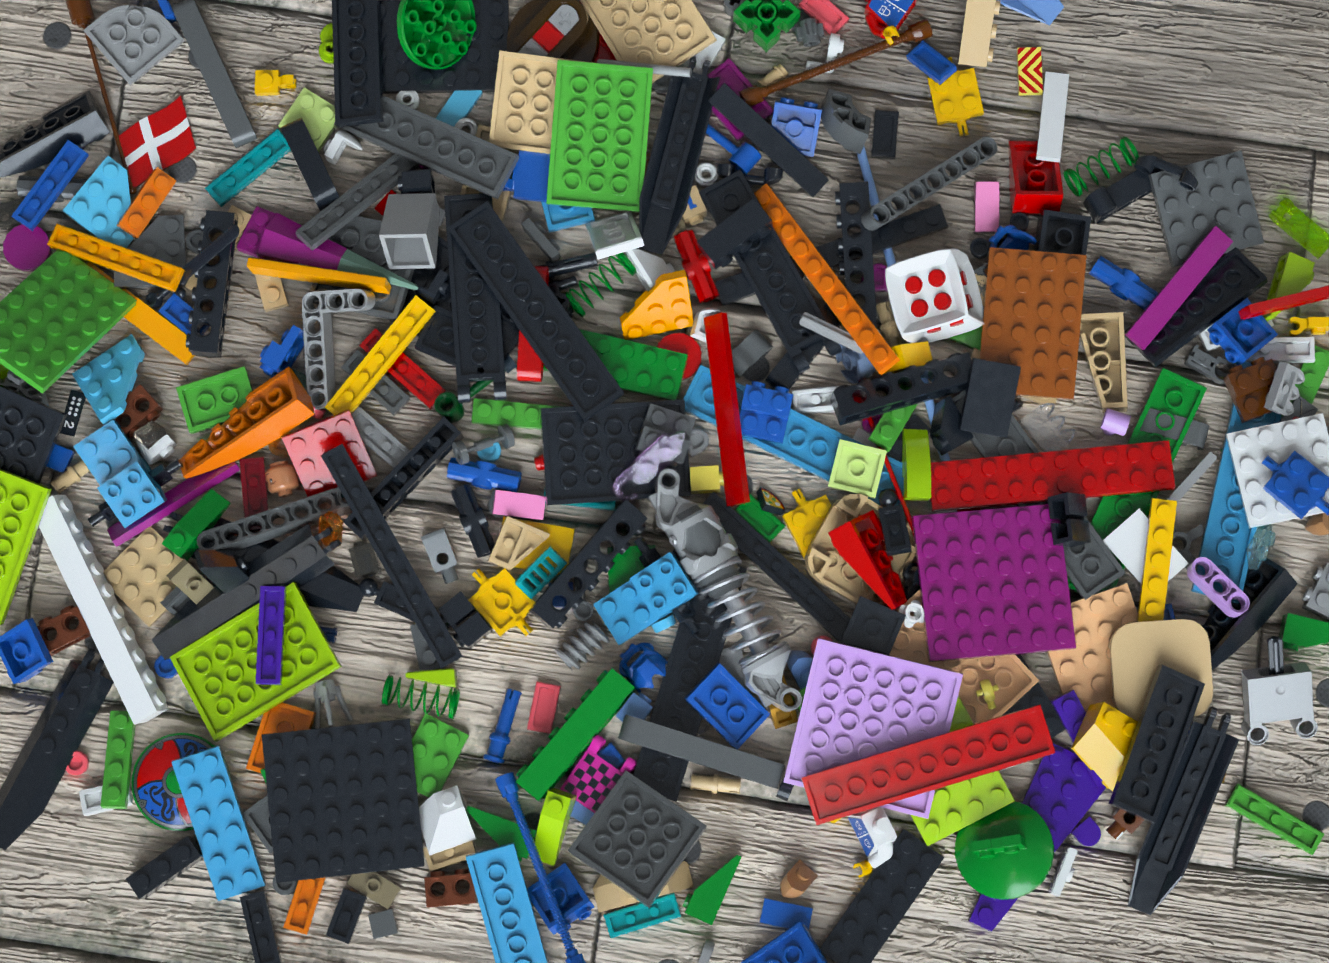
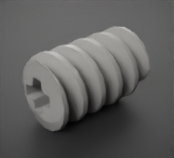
M593 620L594 625L587 622L584 623L586 632L581 629L577 630L579 638L572 635L569 637L571 645L566 642L562 643L565 651L558 648L555 649L556 654L570 669L572 666L580 669L579 660L587 663V653L595 656L593 647L600 650L603 649L601 640L606 643L610 642L609 638Z

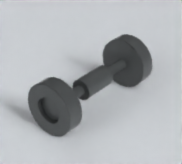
M503 424L498 426V437L493 439L488 437L474 442V445L466 448L462 440L453 442L452 449L457 462L460 465L469 463L468 452L474 450L477 452L492 447L493 443L501 441L506 449L513 447L515 439L509 425Z

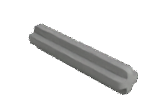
M808 312L802 315L799 323L801 326L859 354H863V351L847 331Z

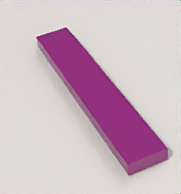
M1213 226L1124 335L1141 350H1145L1233 241L1217 226Z
M236 461L186 479L164 493L167 501L128 527L124 528L120 521L109 527L107 531L114 545L118 547L238 472L240 468Z

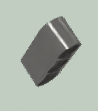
M1149 408L1140 431L1158 433L1165 438L1177 441L1188 418L1173 415L1175 418L1174 426L1170 430L1163 431L1155 423L1156 416L1163 411ZM1162 414L1158 418V424L1162 428H1168L1172 424V418L1167 414ZM1192 420L1184 437L1183 446L1188 444L1198 447V450H1204L1210 426Z

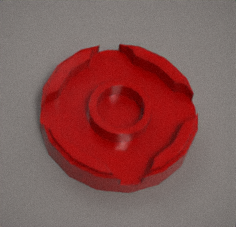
M673 333L665 336L657 345L658 348L688 355L683 380L688 379L698 371L701 365L702 352L699 344L691 336L684 333Z

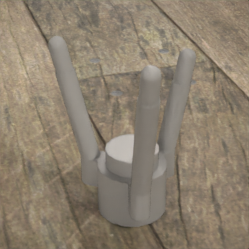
M324 680L315 683L316 691L313 692L316 713L314 729L320 728V700L321 703L325 704L328 725L330 727L333 726L330 702L335 700V696L348 721L351 722L352 716L343 699L340 686H335L334 680Z

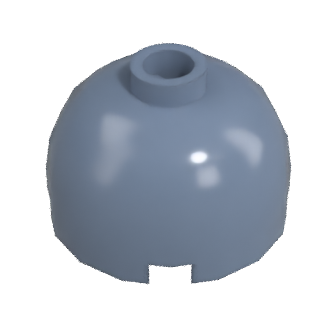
M839 344L842 352L835 356L837 363L842 361L846 369L841 370L843 376L852 384L870 378L876 369L864 353L859 354Z

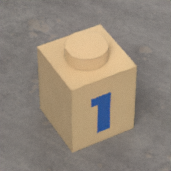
M696 185L691 188L687 208L682 217L685 225L689 223L696 225L707 216V210Z

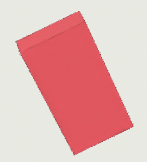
M802 0L799 3V8L811 18H815L818 24L823 23L824 30L829 34H837L849 21V17L829 0Z
M536 682L527 730L551 734L561 686Z

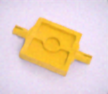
M948 57V60L953 63L952 57ZM974 68L957 70L941 85L928 78L937 125L957 123L959 136L963 137L962 127L965 136L969 135L966 121L973 117L984 115Z
M800 488L792 492L798 506L784 514L782 518L803 559H805L807 549L832 505L826 494L815 500L806 501Z
M480 568L477 569L476 572L482 578L475 572L472 576L481 586L477 593L469 599V602L500 637L516 626L525 636H528L529 633L523 626L530 633L533 631L524 620L529 613L528 610L535 603L533 599H530L515 584V579L505 568L489 579Z

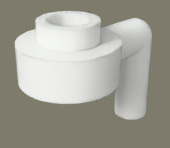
M830 34L827 63L836 59L837 53L842 54L844 40L840 39V34ZM807 60L806 70L820 66L823 63ZM834 69L827 71L825 73H832Z

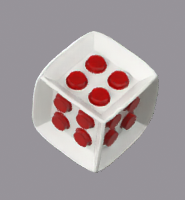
M957 248L936 250L899 261L885 269L886 286L893 315L904 340L910 343L935 342L972 331L985 324L983 322L984 309L976 276L968 256Z

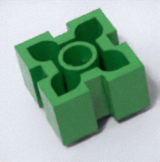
M745 0L734 11L733 21L746 34L752 30L754 32L753 40L767 53L780 40L781 30L787 33L800 20L801 11L789 0L784 2L781 0H753V2ZM763 14L765 16L769 14L771 15V18H763L762 16Z

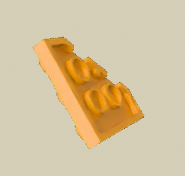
M685 270L661 274L655 280V286L650 291L646 290L634 302L635 306L630 312L625 311L620 317L624 340L693 326L694 321Z

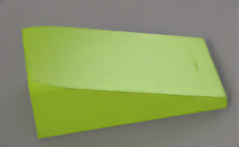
M453 668L405 673L407 679L457 689V676Z

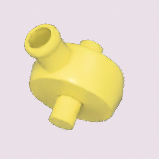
M984 679L979 682L981 689L977 690L976 694L977 697L983 695L988 709L991 710L996 708L994 692L998 691L999 688L998 685L992 686L989 679Z

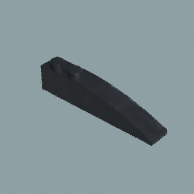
M87 91L50 111L42 117L44 120L42 123L34 128L32 125L25 128V133L17 140L11 138L6 141L0 151V178L26 172L51 163L67 140L83 150L86 145L105 138L110 131L91 92Z
M1253 549L1243 592L1250 601L1248 610L1239 617L1233 618L1227 616L1216 604H1212L1208 610L1210 615L1205 624H1201L1207 632L1210 641L1212 670L1245 644L1271 617L1298 584L1285 568ZM1231 602V606L1235 610H1241L1240 603Z

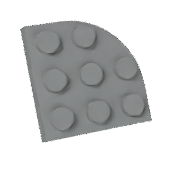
M123 5L105 12L83 30L130 86L185 42L165 17L155 10L144 6Z

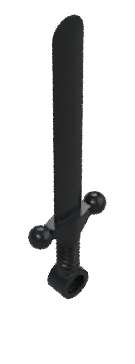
M237 225L230 226L183 267L185 272L176 289L178 297L183 298L186 295V290L183 289L182 284L238 237L239 227ZM161 288L156 293H149L146 296V304L149 307H160L163 298L171 291Z

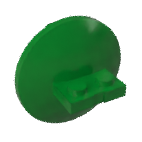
M401 0L397 13L398 38L403 50L414 63L428 69H444L458 62L467 53L477 27L472 0Z
M1014 801L960 829L955 842V858L961 875L972 888L990 898L1009 900L1029 894L1045 880L1053 863L1054 842L1051 831L1044 819L1029 806Z

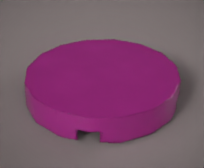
M22 224L14 227L6 235L3 242V253L6 260L14 268L21 271L36 270L50 257L52 248L47 245L49 236L40 227L36 226L31 231Z

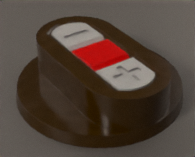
M532 0L524 5L513 18L507 35L508 52L594 63L599 49V31L584 6L577 0Z

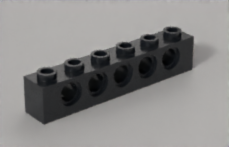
M868 182L839 183V191H835L836 206L840 205L841 214H836L837 229H842V237L838 238V252H843L844 261H839L840 275H845L844 285L854 299L862 298L865 301L861 308L875 327H877L871 230L866 229L861 222L862 214L870 208ZM854 204L859 207V211L849 213L846 208ZM851 228H858L861 231L860 235L856 237L850 236L847 232ZM853 251H859L862 257L859 260H852L849 254ZM855 274H859L864 280L859 284H855L850 278Z
M206 210V216L201 219L203 240H199L198 254L213 242L212 237L214 234L223 233L232 225L238 226L239 218L235 213ZM236 239L216 255L220 257L216 265H209L208 262L195 273V278L198 279L197 287L192 289V301H195L194 310H190L189 324L192 325L191 334L188 333L186 336V348H189L188 351L192 355L221 358ZM210 279H216L217 284L214 288H206V283ZM206 303H214V307L210 312L203 311ZM203 326H211V331L208 335H200V330Z
M955 353L947 359L941 361L933 359L923 366H909L903 369L902 372L895 374L887 372L877 379L871 380L866 378L859 381L856 385H841L833 391L830 399L840 426L964 391L967 388L972 359L969 353L962 355L961 353ZM949 371L954 377H948L944 372ZM921 378H928L932 383H924ZM905 384L909 389L903 390L898 385ZM881 390L886 393V396H879L876 391ZM860 397L864 402L858 403L853 398Z
M445 417L425 435L370 493L385 519L452 450V443L464 438L462 433ZM352 512L343 522L364 542L367 537Z
M627 499L622 501L528 611L549 629H553L555 626L559 629L568 619L565 614L571 608L575 610L584 600L581 597L586 590L591 592L599 583L597 577L602 571L607 573L615 564L613 561L614 557L618 553L623 555L631 544L628 541L633 535L638 537L647 527L644 523L648 518ZM618 523L626 526L627 533L625 536L617 534L616 525ZM602 541L610 543L611 552L609 554L601 552L600 544ZM587 559L595 562L596 568L593 573L587 572L584 568V563ZM572 577L580 582V588L577 591L571 590L568 586V582ZM555 596H560L564 600V606L560 610L556 609L552 604Z

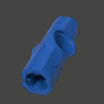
M1102 256L1099 257L1089 272L1091 276L1110 287L1109 289L1114 295L1123 300H1130L1144 310L1158 294V292L1141 282L1139 276L1125 268L1121 269Z
M451 457L446 477L451 480L471 483L472 486L492 490V488L518 493L522 473L499 468L495 464L484 461H469V463L460 465L456 458Z

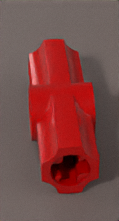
M686 230L674 236L675 244L683 260L681 261L687 279L691 280L699 303H706L719 297L718 290L710 274L711 269L708 260L699 250L693 230Z

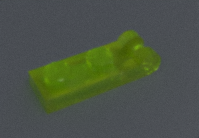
M1284 197L1279 202L1280 206L1269 213V218L1319 259L1329 248V234L1300 211L1290 199ZM1286 212L1292 216L1289 221L1284 218Z

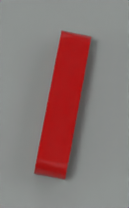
M534 266L548 285L549 268ZM519 330L517 380L542 382L544 364Z

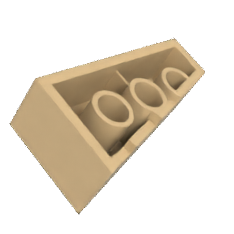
M967 0L958 64L987 67V62H992L994 48H989L990 39H995L997 24H993L994 14L999 15L1000 0Z
M1123 312L1081 314L1079 337L1102 413H1105L1107 408L1118 412H1127Z

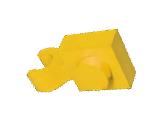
M255 70L256 96L280 95V89L282 88L296 89L297 79H294V75L280 76L279 70Z
M1291 317L1288 320V323H1295L1298 326V330H1290L1288 332V335L1293 337L1298 336L1303 331H1311L1312 335H1323L1329 330V317H1308L1307 319Z

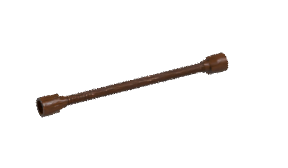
M923 19L909 25L908 30L900 33V37H891L893 40L891 45L886 40L878 42V44H872L864 47V49H859L856 52L831 60V62L828 61V63L826 62L806 70V72L803 71L795 74V76L792 75V77L784 78L781 81L767 85V87L764 85L761 87L754 85L739 91V96L752 107L764 102L763 98L768 97L769 94L805 81V79L808 80L816 77V75L824 74L827 71L841 67V65H847L852 63V61L860 60L863 57L888 49V47L891 48L905 41L918 42L932 37L931 26L927 19Z

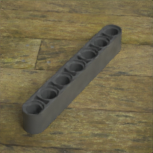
M182 0L171 5L235 148L258 139L195 0Z
M991 137L979 139L875 204L862 214L861 222L863 226L871 231L877 230L993 157L997 152L995 140ZM945 169L949 171L950 176L946 173ZM891 202H893L896 205L897 210L893 208ZM873 213L878 216L879 221L874 218Z
M339 487L206 530L197 537V546L199 550H232L234 552L298 531L307 524L313 526L352 513V510L348 503L342 500L344 496ZM323 503H329L331 505V507L327 510H322L319 508V506ZM299 511L308 512L307 516L303 518L296 516ZM277 518L285 520L281 525L273 524V521ZM253 526H260L262 528L258 533L249 531ZM234 533L238 535L234 541L226 539L229 534ZM207 541L215 543L211 548L203 547V544Z
M625 715L618 739L778 789L785 766L778 762L629 715Z

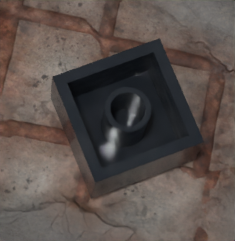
M1043 210L1038 215L1035 237L1037 243L1034 245V251L1086 255L1091 217Z

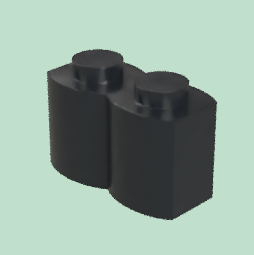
M431 169L402 171V176H398V189L401 194L435 193V181Z

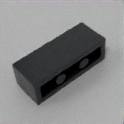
M754 198L697 241L698 248L715 270L720 266L722 268L726 267L732 262L733 256L739 252H746L752 246L753 241L757 238L762 239L771 232L770 228L773 227L772 219Z
M187 836L127 877L126 880L139 899H146L204 859L201 849L193 836Z

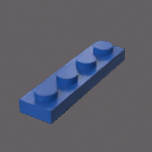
M67 140L12 214V217L33 231L88 158L89 154Z

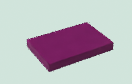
M730 58L707 75L708 78L720 77L717 90L725 83L738 96L740 90L753 86ZM765 99L764 102L751 107L764 120L772 115L774 111ZM712 107L713 114L736 141L741 140L745 135L715 107Z

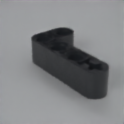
M301 117L280 128L321 212L340 196Z
M1155 167L1151 174L1164 170ZM1136 170L1109 187L1105 188V186H1102L1089 194L1084 200L1083 205L1095 224L1151 193L1152 188L1149 174Z

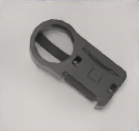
M1199 345L1192 347L1185 360V365L1212 379L1217 384H1225L1224 380L1219 379L1216 374L1223 378L1228 374L1220 371L1215 366L1218 363H1223L1229 369L1235 367L1234 364L1220 356L1214 358L1198 349Z

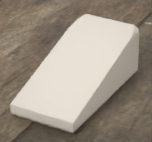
M839 386L792 390L793 410L801 414L835 413L830 399L833 391Z

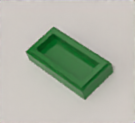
M749 494L750 502L739 505L734 511L765 540L771 543L785 528V525L772 513L761 510L759 501Z

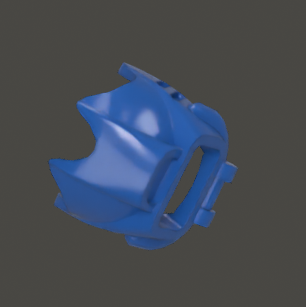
M1014 225L999 226L995 235L989 239L991 242L990 247L996 248L998 242L1006 233L1007 238L999 248L1029 250L1030 243L1034 245L1037 243L1033 236L1018 230Z
M650 643L630 644V648L625 653L622 652L619 655L622 658L619 664V672L623 677H626L638 693L641 692L639 688H654L652 682L653 675L658 674L665 677V664L667 665L668 661L655 651ZM643 651L630 666H627V662L635 653Z

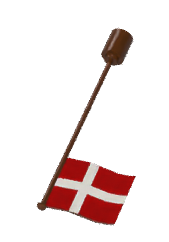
M65 0L73 25L85 29L92 24L91 22L95 19L90 0ZM85 34L123 168L127 170L129 191L131 195H134L137 192L136 188L148 179L154 168L159 167L161 170H165L184 160L196 149L182 97L180 95L167 107L139 120L119 135L92 41Z

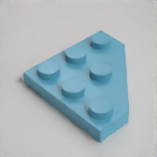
M107 156L63 209L64 213L94 237L125 248L134 239V237L117 226V223L131 204L127 170L110 156Z
M132 334L72 373L103 425L125 411L127 406L125 400L128 392L132 391L138 376L136 370L139 362H143L145 356L143 349Z

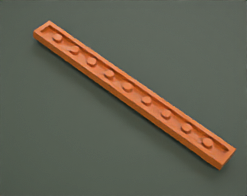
M766 183L754 194L763 210L772 219L773 228L782 244L878 373L884 374L899 362L900 358L772 188Z

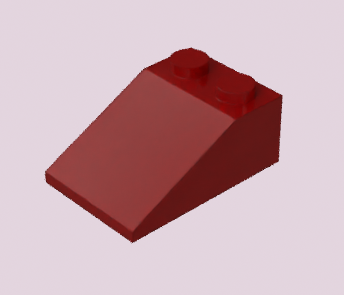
M1009 141V189L1012 213H1040L1043 210L1060 212L1064 195L1059 162L1036 160L1038 141Z

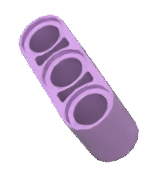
M1198 557L1188 566V578L1227 616L1239 617L1248 610L1250 601L1247 595L1211 560L1206 557ZM1195 565L1203 566L1205 575H1199L1195 571ZM1213 582H1219L1223 586L1222 593L1214 590ZM1232 599L1240 602L1241 610H1235L1231 606Z

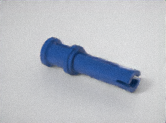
M508 688L495 732H492L489 736L491 741L487 754L483 755L484 759L499 764H504L505 762L503 759L507 745L511 742L510 737H508L520 696L522 695L521 692L512 691V689Z

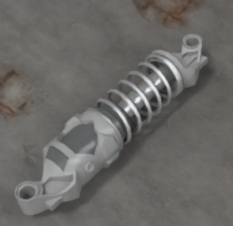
M664 469L656 479L655 494L648 497L656 510L657 527L666 532L670 543L680 557L679 562L686 574L691 577L692 581H694L693 583L701 585L702 588L699 593H708L709 597L713 598L707 607L713 608L722 603L727 607V610L716 617L715 622H721L732 617L735 624L723 632V636H730L740 631L743 638L731 646V650L735 651L745 646H748L750 652L739 660L741 668H744L742 671L745 675V685L759 696L764 707L772 704L784 712L797 709L802 702L800 692L782 682L783 671L791 648L786 641L770 647L769 644L780 636L781 630L776 629L763 634L762 629L772 622L773 616L767 615L755 619L754 615L764 608L765 602L758 601L749 605L746 603L757 593L758 589L756 587H749L739 591L738 588L749 579L750 574L740 573L739 571L742 560L736 551L738 545L730 533H726L712 506L681 498L678 495L679 474L673 469ZM662 477H671L674 485L671 487L664 486L661 481ZM785 694H791L794 697L795 703L792 707L784 703L783 697Z

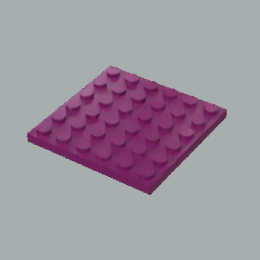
M1049 504L917 515L912 517L929 662L1076 648L1063 546L1053 545L1051 523H1060V520L1050 519Z

